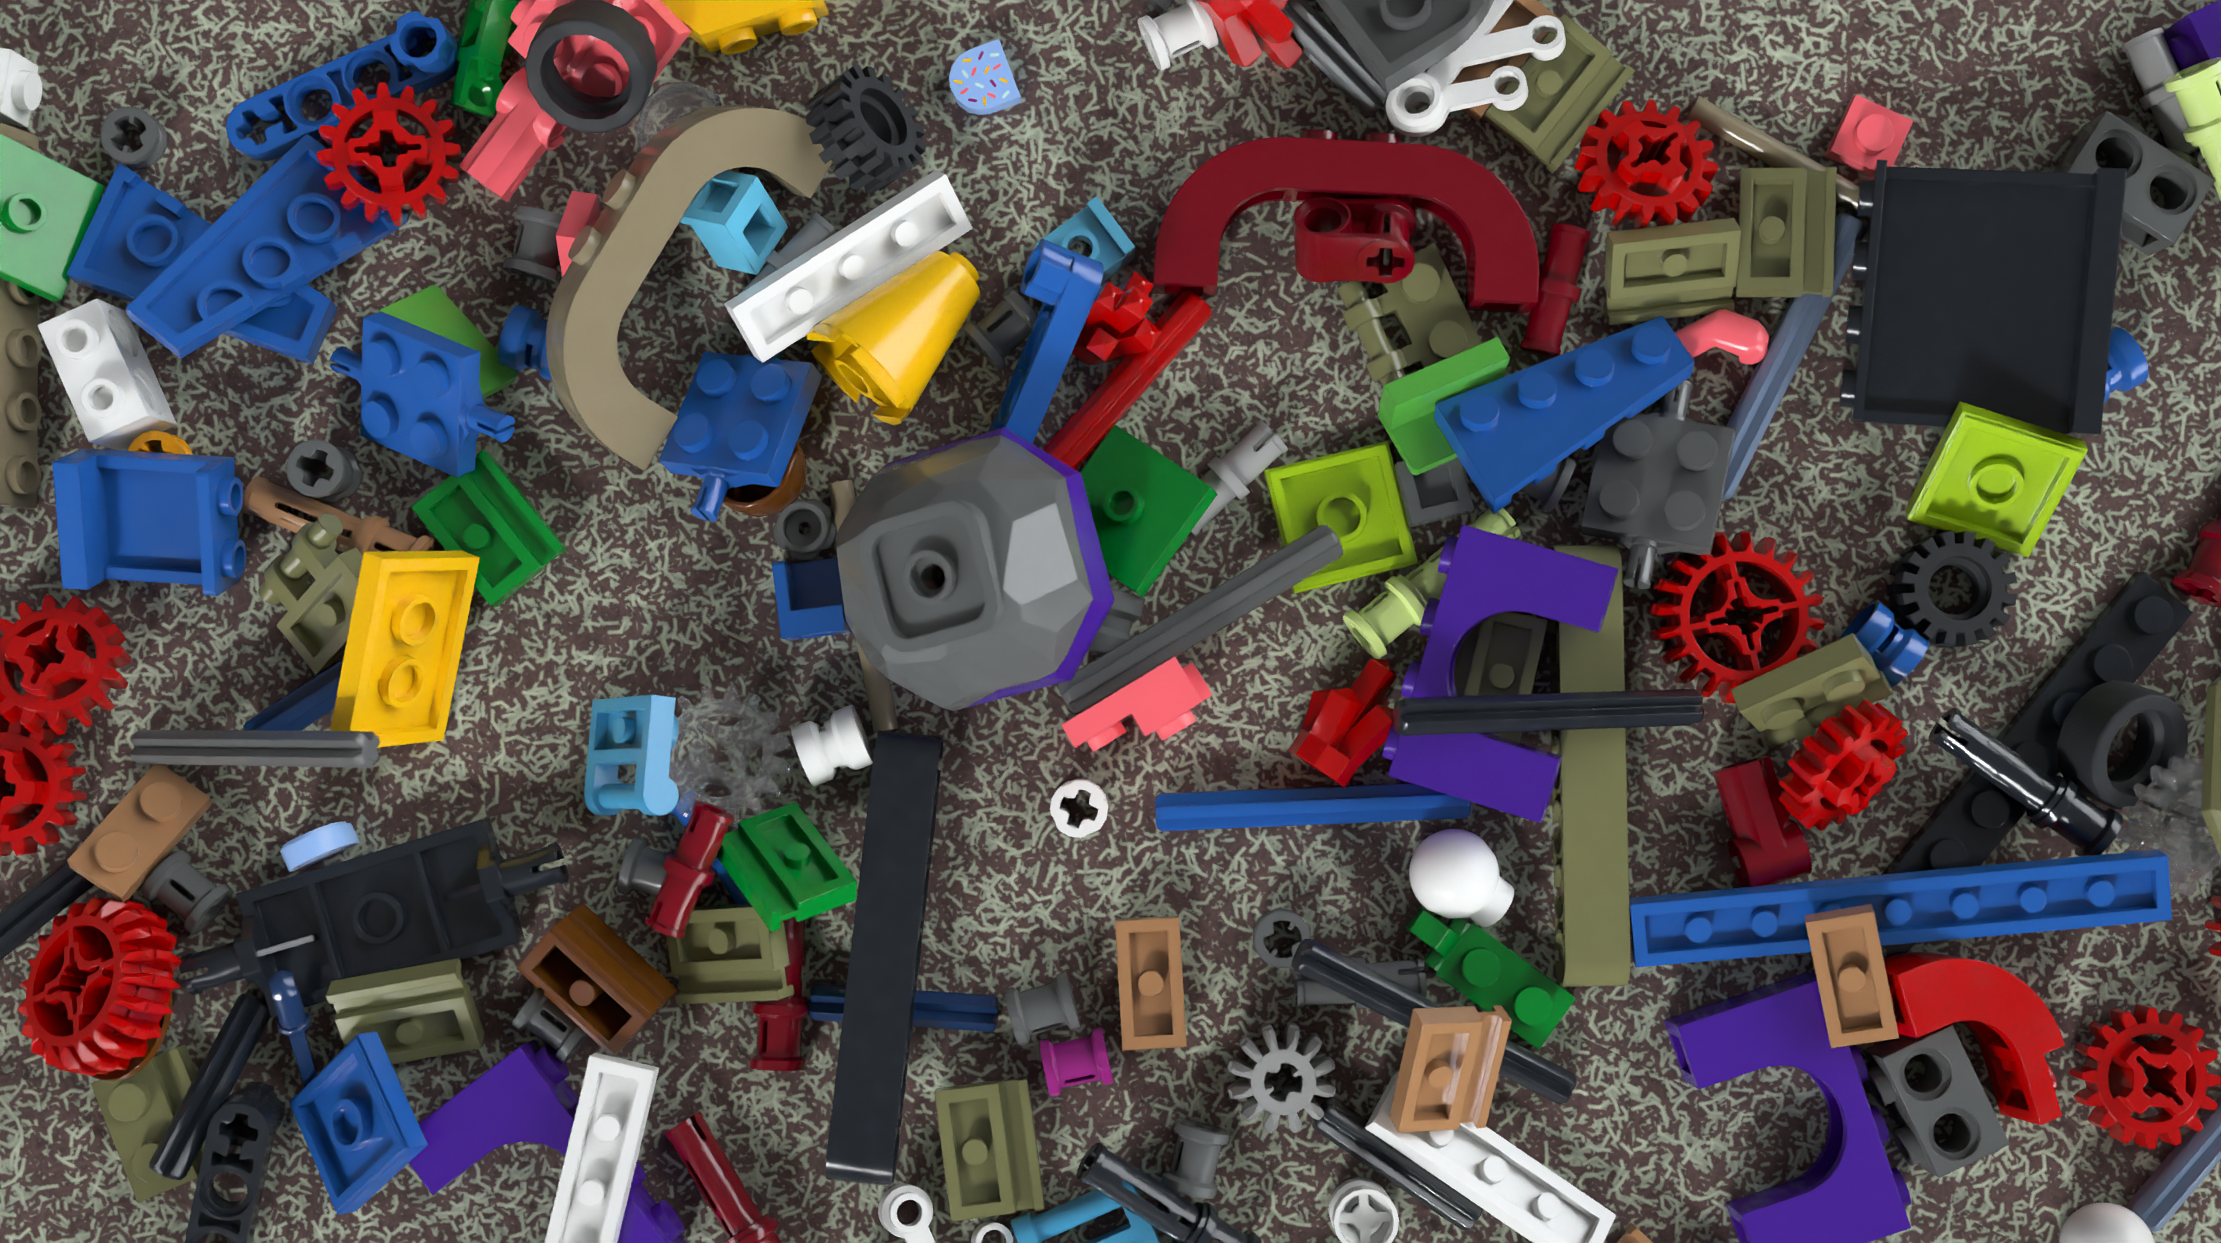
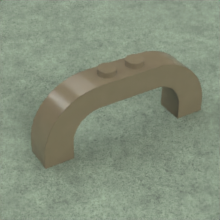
M721 105L694 111L677 119L663 128L642 148L628 171L622 169L612 178L602 198L606 207L593 227L591 225L584 227L570 247L568 257L573 261L556 289L547 320L546 355L553 385L565 409L585 433L608 450L643 471H646L678 416L641 394L624 374L617 351L618 329L623 314L692 200L703 185L714 176L732 168L749 167L790 194L806 198L813 196L833 161L830 160L826 164L822 161L818 154L824 151L821 144H812L809 136L816 128L807 125L804 118L768 108L747 105Z

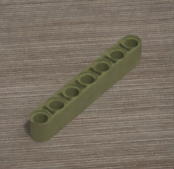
M1615 544L1552 545L1550 547L1551 550L1618 568L1619 572L1601 632L1591 631L1549 618V633H1555V643H1549L1550 693L1625 691L1623 583L1620 550ZM1626 728L1551 730V752L1563 756L1552 792L1553 823H1559V833H1553L1554 887H1560V897H1554L1555 951L1561 950L1562 960H1555L1558 984L1560 987L1626 986L1630 976Z

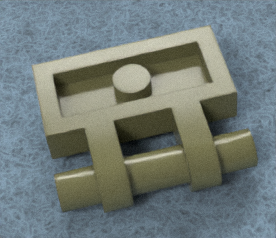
M1435 243L1414 252V267L1405 279L1395 283H1380L1385 294L1377 298L1369 299L1361 281H1349L1337 288L1347 309L1342 316L1350 332L1357 331L1371 360L1366 367L1374 383L1381 381L1383 386L1404 377L1405 373L1403 370L1416 364L1419 365L1421 370L1482 344ZM1393 313L1409 344L1395 351L1380 323V319Z
M324 513L315 522L306 523L301 527L291 541L292 549L290 552L277 556L266 568L264 573L265 581L258 589L259 596L263 601L272 605L281 602L288 612L277 623V627L315 675L339 661L345 653L363 558L356 547L339 555L335 552L337 546L336 538L342 533L343 524L338 517L329 513ZM309 572L315 578L311 586L307 583Z
M1850 634L1731 689L1739 712L1759 732H1764L1766 739L1773 748L1794 738L1801 743L1807 736H1814L1817 733L1816 728L1824 719L1834 716L1839 718L1843 707L1848 704L1856 710L1863 700L1875 703L1893 695L1891 686L1882 671L1878 672L1872 656L1854 634Z

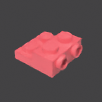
M522 0L511 14V20L518 27L507 42L526 59L530 43L541 23L555 8L574 0ZM602 0L625 9L644 26L655 46L657 62L655 81L691 33V30L661 0ZM570 35L557 45L553 57L554 64L562 78L577 91L593 97H613L620 94L627 87L630 77L629 67L622 55L609 43L590 35Z
M1174 656L1061 726L1074 748L1087 741L1093 752L1127 732L1121 720L1129 715L1132 716L1143 736L1156 731L1160 739L1164 741L1197 721L1190 709L1211 697L1212 693L1193 662L1182 668Z

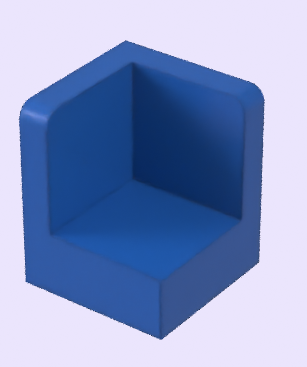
M838 558L792 564L785 560L772 562L782 639L791 641L852 632L846 621Z

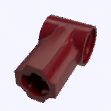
M1770 756L1745 760L1712 771L1732 837L1728 839V851L1730 857L1737 856L1740 868L1734 870L1742 888L1775 885L1811 874L1812 860L1806 839L1798 824L1794 820L1789 819L1788 812L1785 809L1786 806L1779 801L1782 793Z

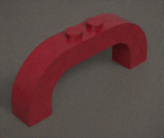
M1311 129L1302 131L1300 138L1270 137L1256 139L1224 150L1200 166L1176 192L1165 212L1156 241L1152 294L1181 295L1188 290L1198 296L1215 297L1218 282L1220 241L1229 225L1249 208L1266 202H1304L1308 199L1322 196L1336 199H1380L1389 197L1406 202L1412 209L1422 210L1434 215L1443 221L1457 236L1466 259V310L1528 314L1538 303L1539 259L1535 238L1525 212L1506 185L1481 164L1462 154L1431 145L1401 143V137L1391 133H1370L1363 136V141L1338 140V134L1330 130Z

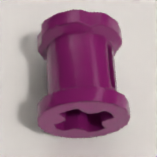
M1102 1027L1092 1029L1090 1036L1052 1044L1049 1039L1039 1040L1050 1097L1060 1096L1062 1088L1098 1080L1103 1085L1113 1083Z

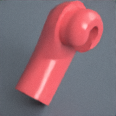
M1727 309L1714 311L1674 332L1692 358L1713 347H1718L1739 356L1740 363L1751 365L1763 360L1769 349V334L1758 320Z

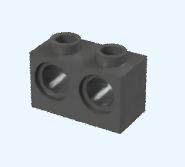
M2108 111L2082 126L2053 171L2057 173L2093 174L2099 168L2095 158L2096 150L2104 153L2109 158L2112 168L2127 169L2121 239L2148 256L2176 243L2215 182V179L2199 170V164L2190 155L2176 149H2166L2147 137L2144 128L2135 120L2124 115H2113ZM2150 184L2156 186L2162 192L2165 199L2164 209L2158 207L2152 201Z
M1949 1024L1918 1038L1898 1034L1899 1038L1884 1040L1863 1050L1871 1066L1867 1070L1868 1081L1866 1083L1874 1098L1882 1107L1890 1106L1899 1125L1898 1128L1892 1130V1136L1900 1153L1909 1165L1918 1164V1167L1941 1178L2010 1145L1953 1025ZM1921 1054L1925 1062L1924 1074L1918 1082L1908 1085L1904 1077L1905 1066L1912 1057ZM1950 1113L1953 1120L1952 1133L1945 1141L1936 1144L1933 1138L1934 1125L1941 1116Z

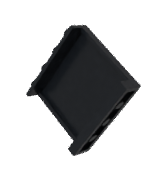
M1877 160L1873 177H1861L1857 216H1869L1867 242L1855 241L1851 280H1863L1861 306L1849 305L1845 343L1857 344L1855 369H1843L1839 401V407L1852 408L1850 422L1946 428L1959 402H1964L2069 436L2094 437L2101 435L2127 169L2098 168L2093 174L1891 167L1887 166V160Z

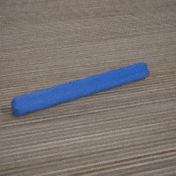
M1413 783L1346 785L1345 788L1343 786L1160 793L1155 799V821L1158 830L1163 832L1465 819L1470 816L1472 802Z

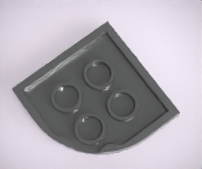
M1494 0L1316 1L1382 88L1388 93L1443 60L1464 44L1483 22Z

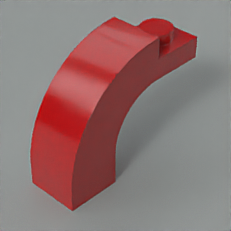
M1908 952L1883 959L1898 1034L1918 1038L1960 1021L1971 1031L1980 1046L2001 1115L2038 1125H2043L2062 1117L2055 1093L2057 1088L2056 1079L2053 1071L2046 1063L2044 1054L2065 1046V1043L2053 1015L2033 989L2009 971L1979 960L1932 952Z

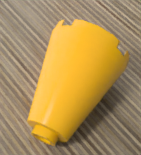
M934 251L817 323L806 334L807 340L819 341L811 352L828 376L851 399L857 403L861 393L879 405L872 414L873 416L891 425L901 424L911 413L979 299L980 290L976 283L979 280V274L975 267L961 254L951 252L948 255L942 251Z

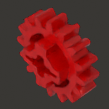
M385 82L378 84L377 98L370 100L367 99L366 95L359 88L352 90L356 106L349 111L344 106L334 103L331 109L339 121L338 126L320 125L319 128L321 137L332 144V148L316 152L317 159L320 165L336 168L324 178L329 190L346 187L347 189L341 198L343 207L349 211L360 202L364 203L365 217L371 223L378 219L381 210L389 211L395 226H402L403 211L412 209L421 220L428 218L424 202L431 198L435 202L445 205L448 202V198L440 185L442 182L459 183L460 180L459 171L447 165V161L462 158V150L459 144L444 142L445 139L455 132L452 120H441L435 123L434 119L439 111L438 103L432 98L424 102L420 107L415 105L414 88L410 86L405 87L400 98L391 97ZM399 116L417 123L430 138L425 139L424 135H411L400 125ZM373 118V125L361 138L350 139L361 124ZM396 143L399 152L402 154L396 157V166L384 167L379 156L384 154V144ZM431 170L427 178L418 187L407 192V184L419 171ZM349 171H356L358 174H370L380 183L382 194L363 187L354 179Z
M1648 99L1643 111L1640 112L1636 111L1629 100L1622 102L1616 115L1607 109L1603 110L1595 126H1588L1579 145L1581 150L1574 163V169L1584 172L1577 186L1579 192L1595 191L1597 195L1590 208L1593 212L1601 211L1606 207L1614 211L1611 225L1618 227L1625 218L1634 220L1635 229L1647 228L1650 221H1655L1657 226L1673 225L1676 218L1684 223H1688L1698 207L1704 205L1711 193L1713 186L1710 183L1718 170L1717 163L1707 160L1714 148L1713 142L1708 140L1697 141L1695 139L1701 124L1697 120L1689 122L1685 126L1679 123L1677 120L1680 116V108L1673 106L1666 115L1658 113L1656 102L1653 99Z
M45 595L42 610L34 612L25 602L18 604V613L21 619L13 624L8 620L0 618V631L3 633L0 639V714L7 721L13 724L21 719V724L30 733L37 734L44 726L45 721H47L48 725L58 735H64L67 731L68 719L76 717L87 728L93 725L89 710L96 705L108 711L115 707L106 694L110 688H127V680L116 671V668L132 664V657L123 647H119L127 639L116 624L109 625L111 619L102 608L96 606L88 611V607L80 597L72 596L63 609L52 595ZM86 634L92 637L94 641L96 659L90 658L86 654L88 645L84 640ZM14 670L20 671L24 675L20 686L25 690L23 696L17 690Z
M1863 700L1856 710L1849 704L1844 706L1839 718L1834 716L1824 719L1819 724L1817 733L1814 736H1807L1803 740L1804 748L1795 751L1793 757L1790 758L1787 764L1791 766L1793 772L1780 780L1779 785L1785 791L1779 797V801L1786 806L1785 809L1808 829L1814 825L1819 831H1822L1831 820L1837 825L1842 824L1847 813L1854 815L1866 809L1870 798L1873 795L1879 794L1883 790L1882 785L1892 780L1897 770L1896 763L1893 760L1906 751V747L1900 742L1907 736L1908 731L1901 726V720L1878 702L1873 705L1868 700Z
M0 719V856H9L12 851H14L16 856L37 853L38 843L41 845L57 844L61 839L55 826L75 825L79 820L73 812L68 810L70 802L86 800L87 793L73 789V780L86 774V769L80 766H69L67 759L77 748L73 743L54 745L57 733L50 726H43L37 734L30 733L21 724V719L13 724H9L6 719ZM6 781L15 784V793L6 790ZM44 805L37 817L29 823L31 812Z
M2136 1004L2133 1015L2127 1010L2111 1009L2110 1019L2112 1026L2110 1027L2092 1021L2088 1026L2096 1038L2094 1043L2089 1045L2076 1042L2074 1047L2076 1051L2086 1057L2085 1066L2070 1068V1075L2085 1080L2086 1084L2085 1088L2073 1095L2075 1101L2086 1106H2096L2091 1111L2087 1120L2091 1124L2103 1129L2109 1127V1137L2126 1144L2134 1139L2135 1144L2147 1149H2155L2158 1137L2162 1141L2175 1146L2181 1144V1133L2179 1130L2181 1126L2200 1132L2204 1127L2196 1115L2199 1108L2216 1110L2218 1106L2212 1098L2205 1095L2207 1087L2221 1084L2220 1076L2209 1073L2206 1070V1064L2211 1063L2218 1057L2217 1051L2203 1046H2196L2201 1040L2204 1031L2200 1027L2189 1024L2182 1025L2183 1015L2163 1009L2158 1014L2155 1007L2143 1004ZM2144 1034H2157L2161 1036L2157 1041L2151 1039L2144 1047L2135 1044L2131 1040L2136 1036ZM2139 1063L2149 1066L2145 1074L2143 1073L2144 1068ZM2148 1079L2150 1080L2149 1084L2154 1090L2144 1087L2147 1084ZM2149 1107H2154L2160 1112L2145 1118L2130 1117L2134 1112L2142 1115Z

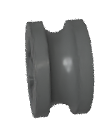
M121 107L112 111L102 124L100 140L104 150L122 164L131 168H147L156 164L163 157L167 148L166 131L164 126L146 111L136 107ZM130 125H134L140 130H144L145 127L147 129L139 136L143 146L137 151L124 145L129 140L125 130Z
M1274 909L1265 913L1256 922L1253 930V944L1257 954L1267 964L1276 968L1292 967V959L1299 944L1304 939H1311V932L1307 923L1297 913L1288 909ZM1279 920H1287L1286 927L1289 930L1296 925L1300 940L1290 943L1291 953L1286 956H1276L1278 950L1275 946L1268 951L1264 945V937L1273 934V923Z

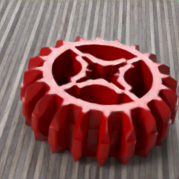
M1748 531L1736 533L1731 544L1725 534L1720 532L1715 534L1711 555L1686 553L1690 563L1679 557L1672 558L1667 562L1666 566L1669 572L1678 582L1670 579L1655 581L1653 588L1659 594L1669 597L1668 603H1656L1648 606L1649 615L1653 617H1666V627L1653 629L1649 632V637L1652 641L1666 639L1671 641L1673 647L1663 651L1658 657L1661 664H1671L1680 659L1684 662L1676 672L1675 681L1679 684H1687L1700 674L1696 690L1701 693L1703 698L1710 697L1719 686L1721 701L1723 703H1736L1731 689L1798 659L1797 653L1807 655L1819 649V646L1814 641L1805 637L1807 632L1823 630L1826 625L1825 621L1820 618H1809L1808 611L1809 607L1822 604L1824 597L1816 593L1804 594L1802 586L1810 583L1814 578V573L1810 570H1804L1795 574L1791 573L1790 569L1796 563L1797 553L1789 550L1773 559L1776 550L1775 539L1771 537L1762 538L1754 548L1751 533ZM1736 566L1746 568L1761 576L1772 587L1777 599L1763 600L1756 597L1750 591L1746 578L1738 576ZM1714 570L1717 583L1711 585L1713 591L1711 606L1705 613L1690 618V605L1694 592L1700 582ZM1745 609L1746 612L1757 609L1762 610L1761 615L1747 618V623L1730 626L1727 623L1713 626L1710 624L1712 619L1725 617L1726 611ZM1782 617L1779 639L1771 653L1759 663L1757 652L1762 651L1761 633L1763 628L1770 621ZM1710 634L1720 639L1726 648L1728 657L1734 656L1737 670L1724 667L1709 658L1699 647L1694 636Z
M92 897L87 903H73L68 916H55L52 924V933L39 935L40 950L36 957L27 959L31 966L30 974L27 980L20 983V986L26 990V999L18 1007L17 1011L28 1017L22 1027L21 1034L32 1039L31 1053L42 1056L47 1065L55 1066L58 1070L95 1076L96 1074L107 1075L109 1071L111 1072L115 1069L126 1070L131 1058L145 1057L147 1040L162 1037L160 1021L163 1015L174 1013L168 1004L171 992L181 987V985L173 980V972L181 965L182 959L171 953L176 946L178 937L166 931L167 920L158 917L156 913L152 912V909L143 907L141 903L125 900L123 903L111 897H104L103 899Z

